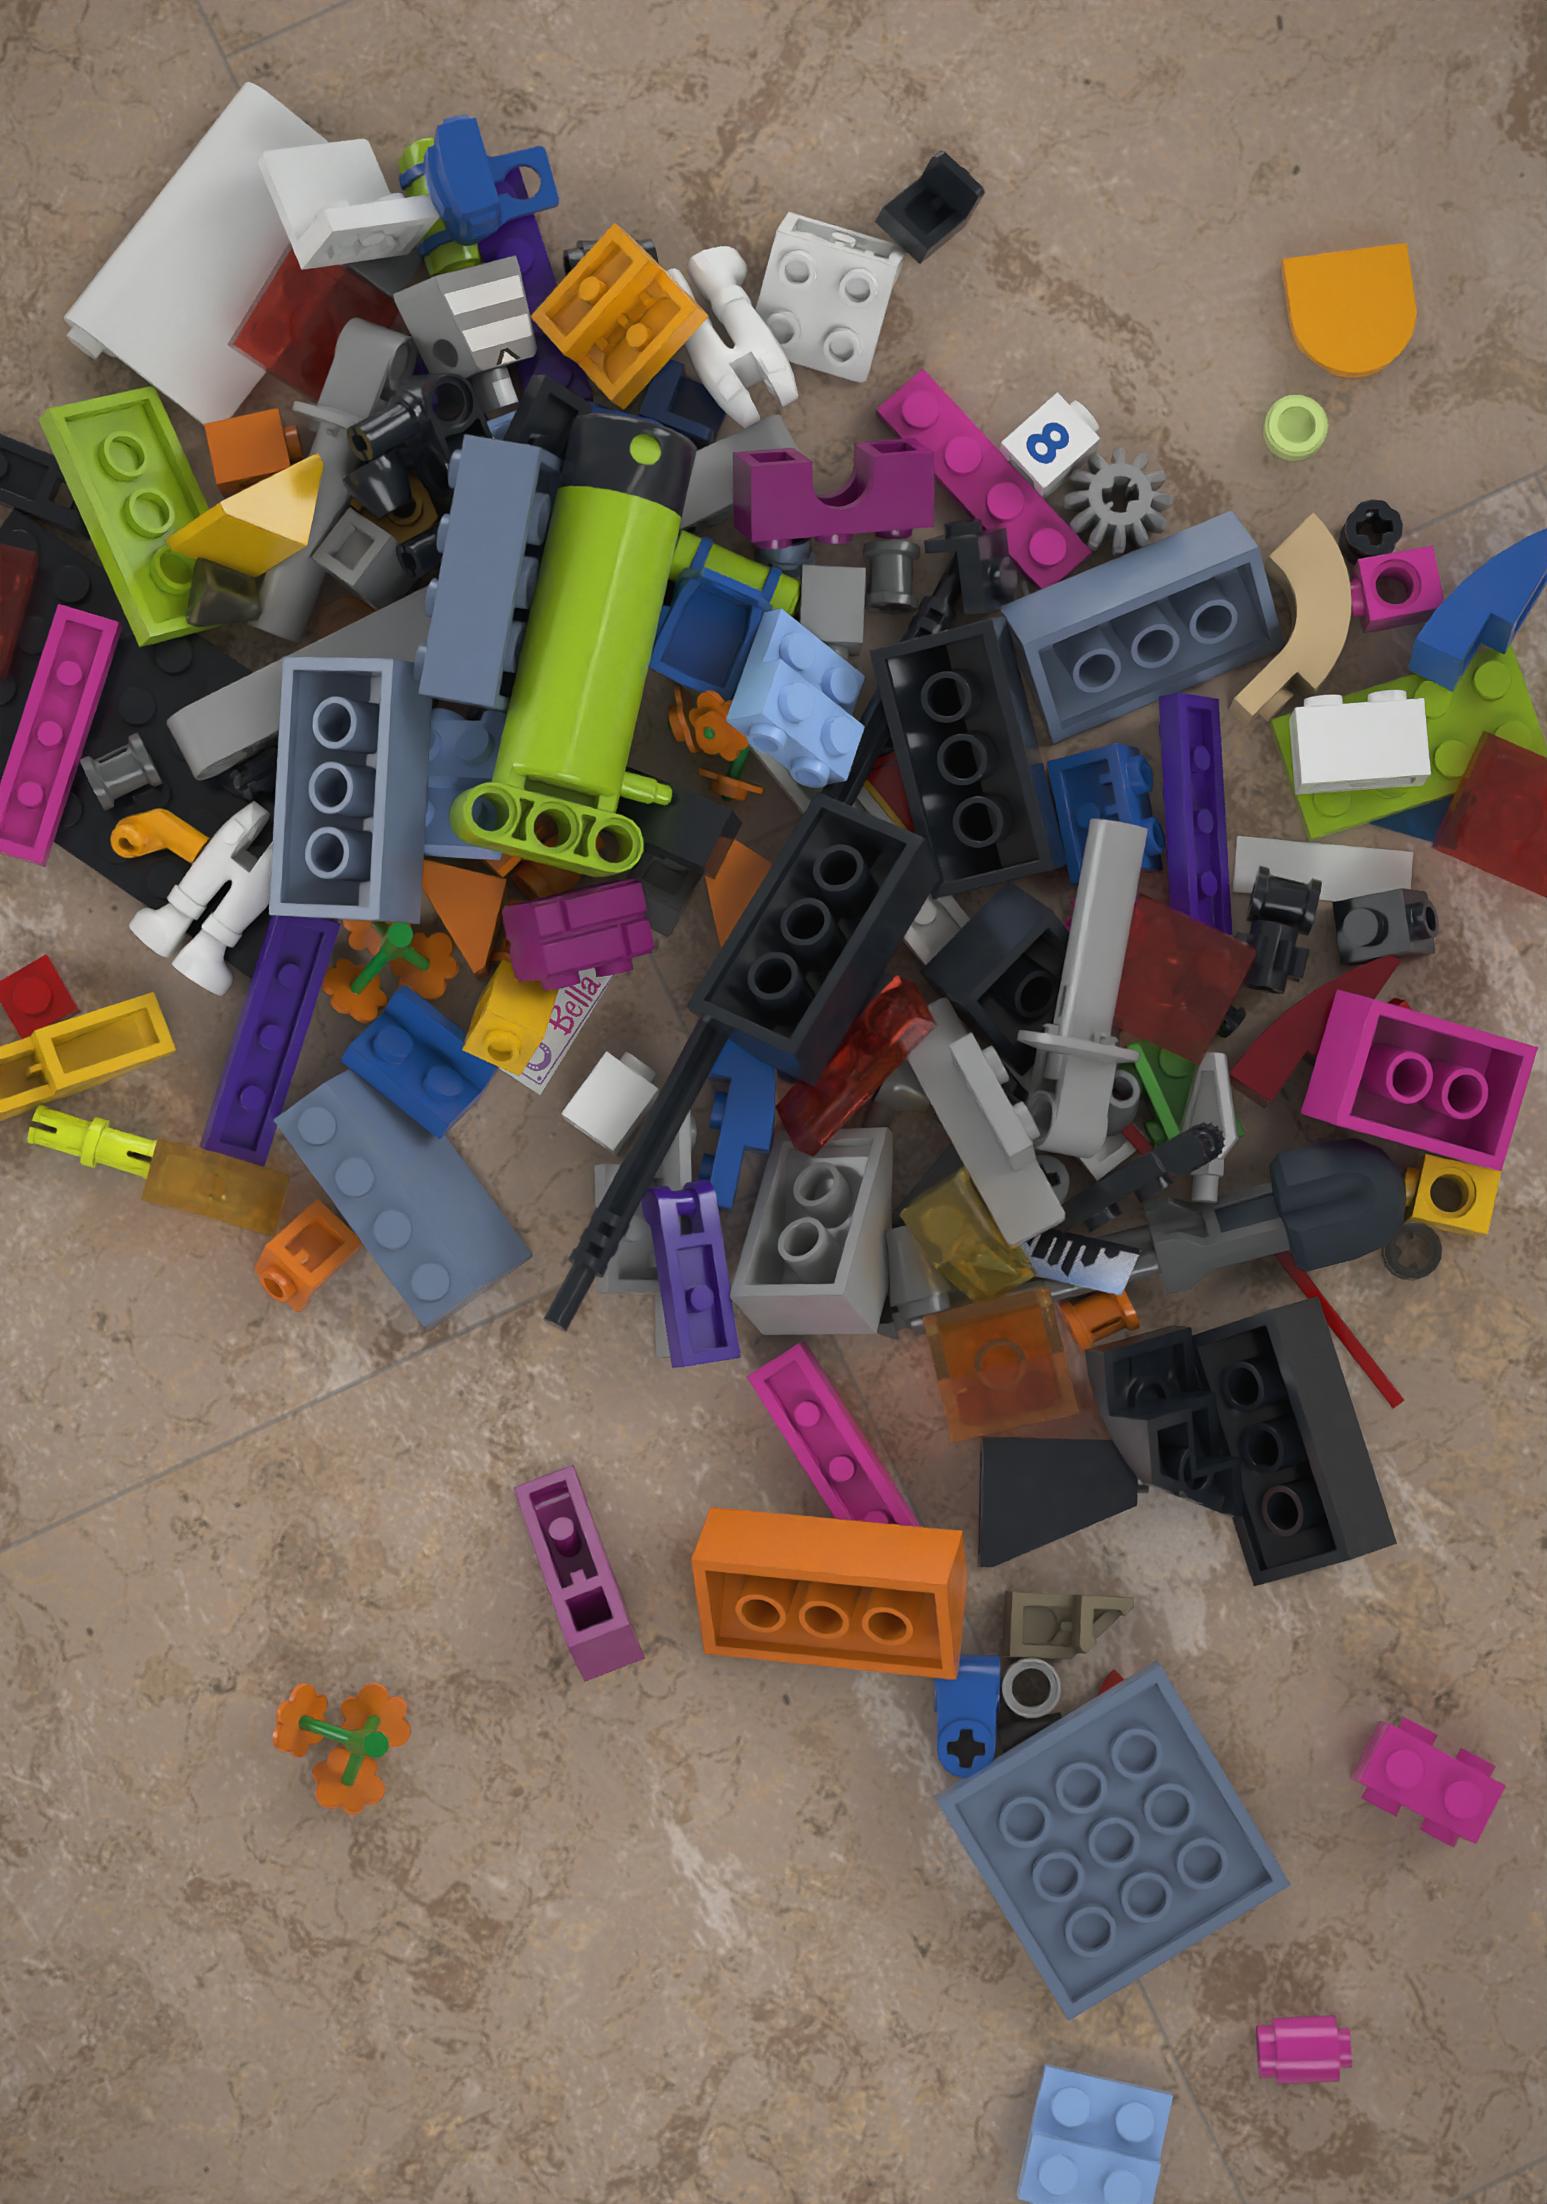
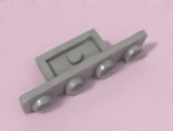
M940 998L894 1022L891 1027L893 1035L1009 1247H1016L1062 1223L1066 1217L1065 1212L1036 1160L1034 1147L1031 1140L1039 1137L1040 1133L1023 1101L1012 1106L1005 1095L1001 1085L1010 1079L993 1046L981 1051L973 1034H967L947 998Z
M690 1111L649 1188L668 1186L672 1191L682 1190L687 1182L694 1181L691 1176V1151L696 1142L697 1128ZM621 1164L594 1166L595 1208L600 1205ZM641 1201L629 1223L630 1227L625 1237H622L618 1244L619 1248L615 1256L611 1257L607 1264L608 1269L603 1278L596 1276V1293L655 1294L656 1356L658 1358H670L651 1227L644 1218ZM686 1215L678 1216L681 1235L693 1234L691 1220Z

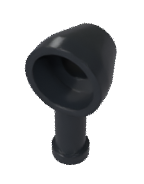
M408 445L399 450L394 449L342 479L352 497L377 519L392 513L413 500L408 473L416 470L411 450Z

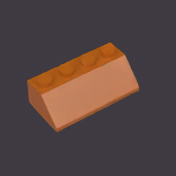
M710 1507L691 1558L704 1654L956 1680L959 1671L967 1589L963 1531Z

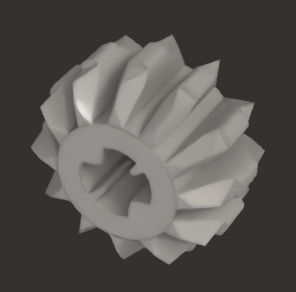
M1120 446L1113 449L1111 465H1108L1097 452L1089 455L1087 463L1091 473L1083 470H1074L1070 477V483L1078 491L1067 494L1064 500V507L1066 509L1081 512L1071 520L1070 528L1074 533H1081L1092 528L1093 532L1088 541V548L1096 551L1101 546L1104 537L1112 539L1111 551L1113 556L1116 557L1122 556L1124 553L1125 538H1129L1134 547L1140 549L1149 545L1146 530L1153 533H1163L1167 521L1158 512L1170 509L1173 503L1172 495L1156 491L1166 481L1167 475L1164 470H1156L1145 475L1143 472L1146 469L1149 456L1141 452L1136 456L1133 466L1125 464L1126 453L1124 448ZM1111 491L1124 492L1123 500L1125 502L1130 498L1133 500L1128 502L1125 512H1113L1111 510L1113 502L1104 504V502L1109 501Z

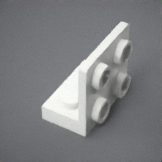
M366 139L264 151L257 160L302 270L407 255L440 217L433 205L430 194L407 198L401 193L390 194L370 143Z
M788 212L776 230L756 312L775 336L789 362L863 383L868 378L892 288L902 271L906 251L895 243Z

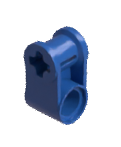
M960 1654L959 1671L956 1680L935 1678L934 1712H937L938 1758L945 1770L954 1776L968 1778L990 1765L994 1759L996 1749V1714H999L1000 1655ZM961 1730L973 1731L974 1741L984 1743L985 1745L984 1756L974 1757L972 1767L970 1768L959 1767L958 1756L947 1754L948 1742L958 1741Z

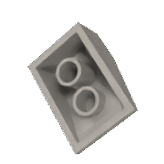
M888 1127L776 1131L729 1296L763 1335L876 1334L889 1287L888 1243L884 1231L892 1229L893 1133Z

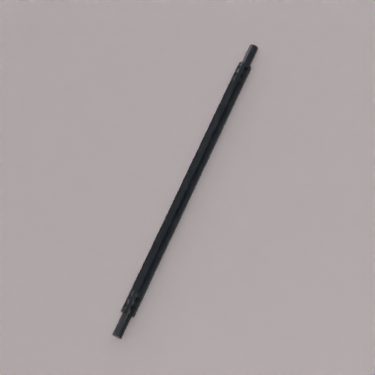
M957 551L954 552L933 594L923 597L918 606L917 614L912 617L908 625V631L902 636L900 642L945 631L952 625L957 616L953 608L962 593ZM879 687L876 688L859 720L865 728L847 781L827 784L821 791V794L849 806H853L891 735ZM699 1018L600 1205L595 1208L591 1215L588 1227L583 1230L578 1246L573 1249L568 1258L573 1265L543 1319L546 1323L561 1331L566 1332L595 1277L603 1278L608 1269L607 1264L611 1257L615 1256L621 1238L625 1237L630 1227V1221L728 1040L726 1036Z

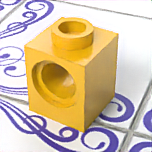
M502 959L477 1001L462 1050L520 1077L545 1037L559 989L543 991L541 980L519 982L515 978L512 963Z
M1429 1154L1423 1155L1417 1159L1416 1168L1406 1166L1402 1175L1406 1186L1405 1205L1407 1206L1404 1221L1478 1239L1487 1235L1502 1171ZM1436 1179H1450L1459 1187L1462 1199L1459 1208L1455 1212L1442 1211L1432 1202L1430 1190Z

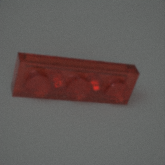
M897 974L854 1020L816 1085L813 1086L799 1080L775 1106L795 1150L814 1157L937 1025L915 982Z

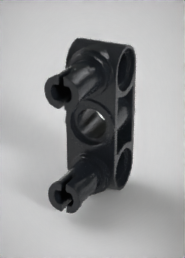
M418 374L407 377L399 384L395 396L390 398L388 407L347 429L348 442L353 452L364 461L372 460L404 441L408 443L414 458L418 477L424 488L428 491L438 516L437 524L398 544L396 547V555L402 569L413 578L425 575L442 563L443 553H439L437 550V533L442 516L451 512L455 489L449 487V466L454 451L456 449L462 450L464 434L495 439L489 429L473 388L465 378L458 374ZM434 392L438 400L436 414L432 408V395Z

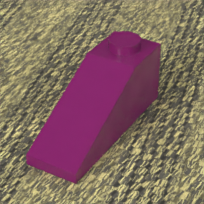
M574 1465L514 1487L567 1647L584 1682L645 1659L627 1605Z

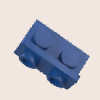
M1114 743L1047 761L1071 885H1079L1090 819L1111 820L1147 828L1148 833L1140 872L1153 873L1163 870L1161 854L1165 852L1166 848L1165 835L1159 820L1153 817L1148 793L1153 789L1152 770L1145 756L1141 755L1139 748Z
M402 985L393 994L384 1012L347 1047L340 1060L438 1139H441L480 1100L499 1069L498 1066L463 1051L462 1047L467 1033L406 985Z

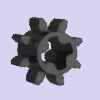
M1252 920L1249 934L1237 932L1236 936L1233 935L1227 965L1241 968L1237 983L1261 992L1284 994L1287 980L1300 982V979L1304 977L1310 950L1296 946L1299 931L1280 923Z

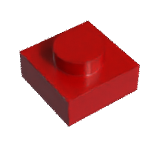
M47 954L0 981V1003L21 1039L30 1037L34 1030L68 1020L82 1012L52 959Z

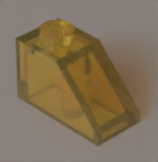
M158 1138L141 1200L155 1207L275 1237L291 1176L224 1154Z
M965 1166L914 1198L900 1213V1216L934 1267L982 1309L1037 1274V1271L1019 1245L1016 1247H1009Z

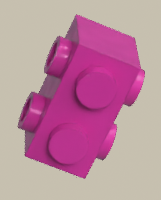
M1402 1717L1398 1727L1379 1721L1350 1777L1366 1786L1361 1798L1394 1816H1397L1401 1806L1424 1817L1419 1829L1453 1848L1459 1837L1476 1844L1506 1785L1491 1778L1496 1766L1460 1748L1456 1758L1451 1757L1433 1747L1438 1736L1437 1734L1405 1717Z

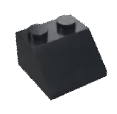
M1008 880L919 972L940 998H947L950 1001L958 1018L988 1047L993 1046L998 1056L1014 1072L1022 1077L1034 1065L1037 1049L1018 1041L1019 1030L1045 1033L1043 1025L1047 1023L1053 1024L1070 933L1050 908Z

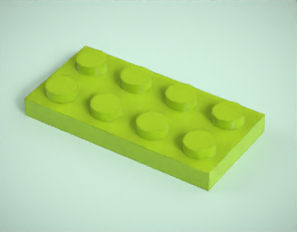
M148 386L48 408L38 420L139 647L246 619L251 614L253 605L240 576L172 551L166 541L167 537L208 511L209 507L155 387Z
M1512 643L1505 655L1494 649L1476 653L1453 692L1414 673L1342 696L1343 704L1368 702L1369 694L1386 690L1406 691L1407 699L1424 698L1431 775L1422 786L1295 795L1289 718L1292 713L1271 719L1269 722V727L1308 842L1547 766V745Z

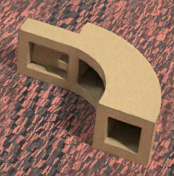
M1314 512L1268 557L1264 566L1265 573L1277 584L1287 602L1290 614V632L1287 644L1283 650L1234 698L1229 708V711L1246 728L1259 715L1269 722L1294 696L1287 688L1290 684L1305 698L1313 697L1335 665L1348 634L1352 598L1347 567L1334 537Z

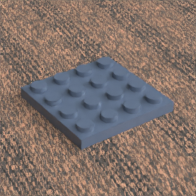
M1157 1661L995 1758L990 1765L968 1778H962L934 1795L938 1805L1068 2021L1291 1885L1172 1683Z

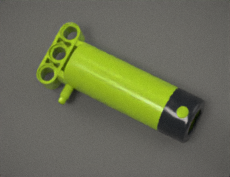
M589 413L574 419L492 782H486L461 792L453 800L449 809V822L452 831L461 841L472 846L592 877H606L631 869L639 861L643 853L644 839L640 828L631 819L616 814L619 796L647 804L653 802L665 806L670 803L673 792L670 786L658 783L655 779L629 773L625 770L697 451L696 445L677 431L649 421L613 414ZM478 797L489 800L495 806L497 822L491 831L479 828L473 820L472 805ZM540 813L550 816L557 824L558 839L553 847L541 844L535 836L534 822ZM602 829L611 832L619 843V854L613 863L603 860L598 855L595 847L596 837Z

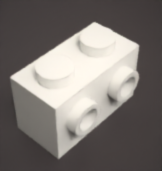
M1386 690L1369 694L1368 702L1343 704L1341 695H1319L1304 699V707H1295L1289 718L1295 795L1422 786L1431 775L1424 698L1407 699L1406 691Z

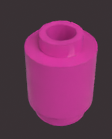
M1335 2015L1272 2018V2025L1256 2026L1257 2062L1260 2079L1275 2078L1277 2085L1339 2082L1340 2068L1352 2067L1349 2028H1337Z

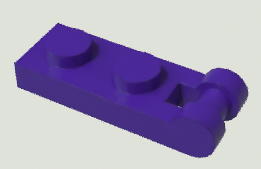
M708 1180L687 1182L682 1190L672 1191L668 1186L648 1188L642 1199V1211L646 1222L651 1227L672 1368L741 1358L733 1303L729 1297L731 1290L718 1204L712 1184ZM686 1215L691 1220L693 1234L681 1235L678 1216Z

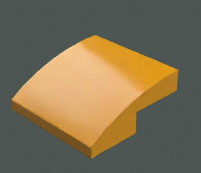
M613 223L530 317L565 356L575 361L611 402L624 410L703 324L709 315L619 225Z

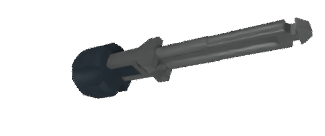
M1357 1138L1327 1140L1277 1153L1269 1166L1271 1183L1218 1196L1216 1203H1190L1169 1196L1142 1202L1148 1224L1096 1237V1239L1140 1248L1141 1252L1127 1283L1162 1274L1167 1295L1192 1289L1211 1270L1290 1250L1296 1267L1308 1272L1358 1259L1386 1246L1402 1227L1406 1204V1186L1397 1166L1382 1148ZM990 1266L948 1277L953 1290L947 1292L951 1308L901 1320L897 1305L891 1306L889 1296L886 1295L877 1333L897 1340L899 1339L897 1330L907 1328L913 1330L914 1336H919L1097 1290Z

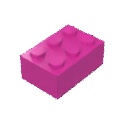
M1337 989L1301 1114L1348 1129L1502 1171L1538 1047Z

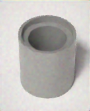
M1025 1657L1015 1660L1006 1667L1000 1679V1693L1003 1701L1012 1711L1024 1717L1035 1718L1047 1714L1056 1706L1061 1694V1682L1057 1672L1048 1663L1037 1658ZM1029 1668L1040 1670L1048 1682L1046 1697L1040 1703L1033 1706H1025L1018 1703L1012 1693V1683L1015 1676L1022 1670Z

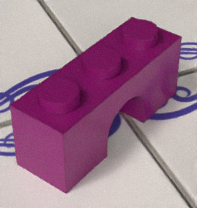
M914 438L854 443V466L850 478L839 490L826 495L815 494L813 488V462L795 448L733 452V527L748 540L754 542V546L763 549L787 548L792 545V539L815 537V541L819 543L842 544L852 541V534L875 532V536L885 539L912 536V529L934 527V452Z

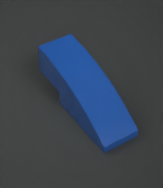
M1547 528L1527 536L1495 555L1463 580L1435 610L1415 638L1408 666L1409 670L1453 692L1481 644L1505 655L1547 585Z

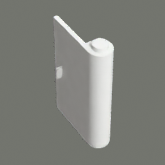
M246 82L64 316V320L71 327L66 337L93 359H97L101 352L110 357L116 356L203 426L205 423L231 418L343 272L340 268L342 264L301 269L257 160L264 151L329 142L264 89L251 82Z

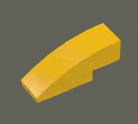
M147 993L34 1030L30 1037L0 1046V1121L37 1109L40 1104L47 1105L72 1096L175 1053L176 1048L155 993Z

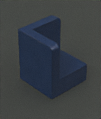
M672 359L651 380L638 412V416L656 420L664 427L673 429L686 436L696 445L697 451L716 442L727 414L714 400L704 384L686 378L685 364Z

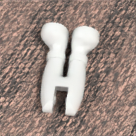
M721 246L703 250L692 256L688 263V273L702 296L711 302V309L718 320L725 326L735 346L732 349L724 344L712 327L713 323L709 317L683 345L687 350L695 371L711 396L732 419L746 429L760 421L758 411L747 389L763 380L768 392L773 395L780 407L783 408L798 399L794 374L775 336L751 306L748 295L740 286L746 278L747 265L737 250ZM674 268L666 271L695 300L692 290L682 273Z
M255 801L234 814L216 832L197 856L180 884L175 885L168 895L167 899L170 903L158 910L143 908L135 914L129 923L133 933L149 948L163 957L171 958L185 941L186 931L194 919L198 920L207 908L206 905L225 882L231 880L230 890L214 913L211 912L202 924V930L180 951L172 962V965L183 975L219 996L224 995L233 981L232 971L223 959L226 947L233 948L241 938L243 930L257 918L270 902L273 842L259 860L247 851L270 816L269 812Z

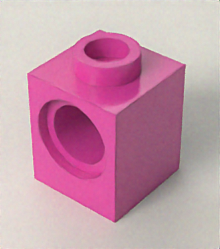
M1433 545L1358 559L1351 571L1352 579H1349L1352 598L1351 618L1360 616L1363 634L1428 622L1435 610L1444 601ZM1383 578H1393L1400 581L1407 591V600L1400 604L1385 602L1377 593L1376 582Z

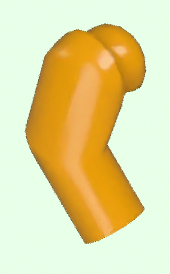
M163 808L137 813L120 820L110 837L113 850L124 858L142 856L168 848L190 864L194 863L197 856L211 840Z

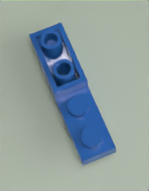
M728 1039L707 1077L709 1080L729 1083L730 1086L728 1093L716 1091L709 1128L720 1130L716 1155L703 1154L698 1181L708 1180L715 1190L718 1210L732 1213L744 1151L767 1156L770 1154L775 1122L776 1079L775 1068L759 1061Z

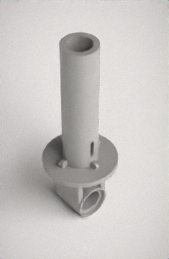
M360 318L351 319L339 335L334 360L318 403L294 402L291 411L312 421L311 426L307 425L310 431L317 433L308 457L318 453L324 463L308 545L266 571L247 625L301 644L327 573L311 557L350 507L349 502L353 497L348 492L342 479L368 462V460H361L353 452L348 442L347 429L388 407L390 398L395 396L399 384L407 377L413 375L418 358V348L412 336ZM402 442L401 444L391 448L390 451L394 449L399 450L400 448L408 444Z
M1090 819L1053 1024L1047 1023L1043 1025L1045 1033L1019 1030L1017 1037L1018 1041L1037 1049L1028 1101L1025 1105L1040 1133L1039 1137L1031 1140L1034 1149L1081 1158L1095 1156L1103 1146L1107 1134V1114L1117 1063L1139 1062L1140 1052L1115 1046V1042L1119 1041L1116 1037L1110 1035L1148 833L1147 828L1111 820Z

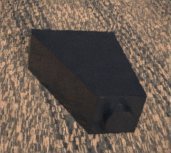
M980 1438L978 1567L998 1566L1136 1507L1138 1493H1149V1486L1143 1484L1129 1467L1113 1440Z

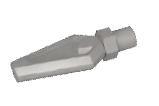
M1202 1052L1198 1054L1179 1132L1182 1133L1203 1122L1206 1124L1212 1122L1213 1126H1218V1129L1223 1131L1222 1136L1226 1138L1224 1140L1225 1147L1222 1148L1223 1153L1219 1154L1216 1159L1188 1174V1176H1193L1191 1201L1216 1203L1218 1178L1223 1176L1224 1171L1223 1159L1238 1140L1226 1054Z

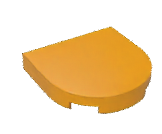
M1407 242L1282 259L1281 271L1291 334L1297 348L1302 353H1305L1315 364L1337 377L1362 378L1384 370L1403 352L1413 334L1417 314Z

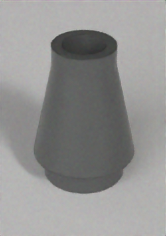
M922 1221L884 1231L888 1243L891 1306L897 1305L901 1320L951 1308L947 1292L952 1291L953 1288L925 1234Z

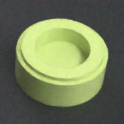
M1289 395L1279 399L1268 411L1263 425V436L1267 447L1277 457L1287 461H1302L1312 457L1321 448L1328 431V420L1323 408L1315 400L1304 395Z

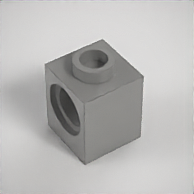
M350 507L311 557L347 591L376 611L402 599L418 579L417 577H410L402 569L396 555V547L400 543L389 533Z
M802 565L800 575L801 606L798 610V622L848 662V655H860L863 644L866 568Z

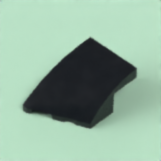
M1171 1325L1086 1349L1085 1357L1088 1376L1102 1420L1117 1449L1141 1482L1227 1516H1244L1240 1457L1226 1456L1220 1453L1216 1392L1196 1390L1192 1328Z

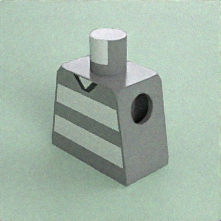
M516 256L434 276L393 294L401 316L430 374L453 373L461 375L466 380L471 379L483 414L518 403L507 368L534 357L537 345Z

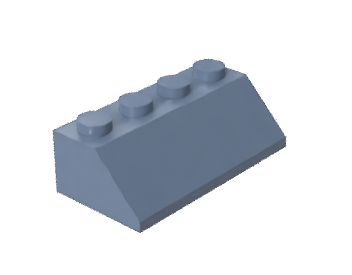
M464 434L462 450L456 449L454 451L449 466V487L455 489L451 512L442 516L437 533V550L439 553H443L439 579L433 578L426 594L425 612L427 617H432L427 643L422 642L419 645L415 656L414 678L420 682L418 694L507 713L564 460L537 446Z
M1232 510L999 607L1002 617L1006 616L1018 666L1053 744L1158 701L1159 696L1177 693L1285 647L1259 547Z
M283 657L269 915L420 924L432 698L418 694L420 682L414 678V662L384 658Z
M352 1069L324 1082L273 1119L423 1327L430 1332L533 1257L530 1250L448 1138L444 1135L441 1139H438Z

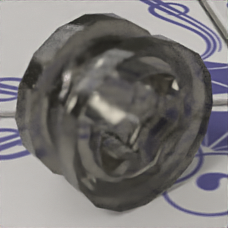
M1420 1222L1402 1224V1227L1390 1242L1381 1248V1258L1385 1268L1391 1275L1401 1280L1414 1281L1428 1276L1437 1268L1442 1257V1245L1439 1236L1431 1227ZM1415 1234L1425 1242L1421 1248V1253L1427 1260L1421 1268H1418L1417 1262L1409 1264L1408 1269L1398 1262L1402 1250L1396 1245V1242L1402 1235H1405L1406 1241L1414 1238Z

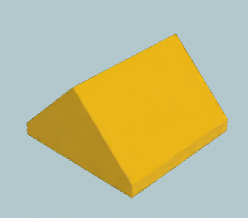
M316 453L221 501L167 537L166 541L172 551L252 581L308 545L324 466L321 457Z

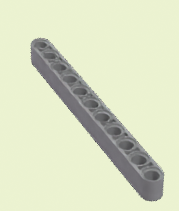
M772 415L761 419L746 429L743 428L696 452L678 534L683 529L698 535L733 517V452L795 448L799 451L780 415ZM429 585L286 657L384 658L415 662L419 645L422 642L427 643L432 617H427L425 601ZM283 658L182 708L167 720L166 724L196 780H205L216 776L264 752L271 746L278 745Z

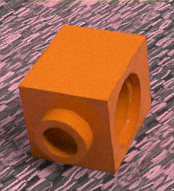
M279 408L204 424L216 484L224 499L305 459L297 425L286 427Z

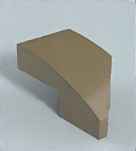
M1005 1591L1002 1656L1072 1659L1078 1653L1086 1654L1097 1643L1096 1639L1121 1615L1125 1616L1134 1608V1597Z

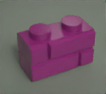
M637 878L611 880L504 906L501 912L507 940L512 944L509 951L515 978L519 982L541 980L543 991L580 984L579 971L595 968L596 977L610 976L633 970L632 958L652 953V950L655 948L650 922L644 915L647 907L642 883Z

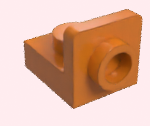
M317 1198L265 1245L254 1270L259 1276L261 1285L273 1299L281 1303L287 1302L296 1312H300L309 1304L315 1291L356 1255L363 1243L356 1234Z

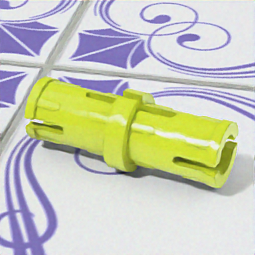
M42 1104L37 1107L32 1121L55 1127L57 1132L54 1133L42 1128L30 1127L27 1138L28 1144L34 1146L37 1144L80 1157V1163L91 1168H95L100 1163L141 1176L148 1181L153 1178L158 1164L133 1156V1153L136 1152L152 1158H160L163 1147L162 1141L150 1140L110 1128V1121L95 1117L90 1122L50 1109Z

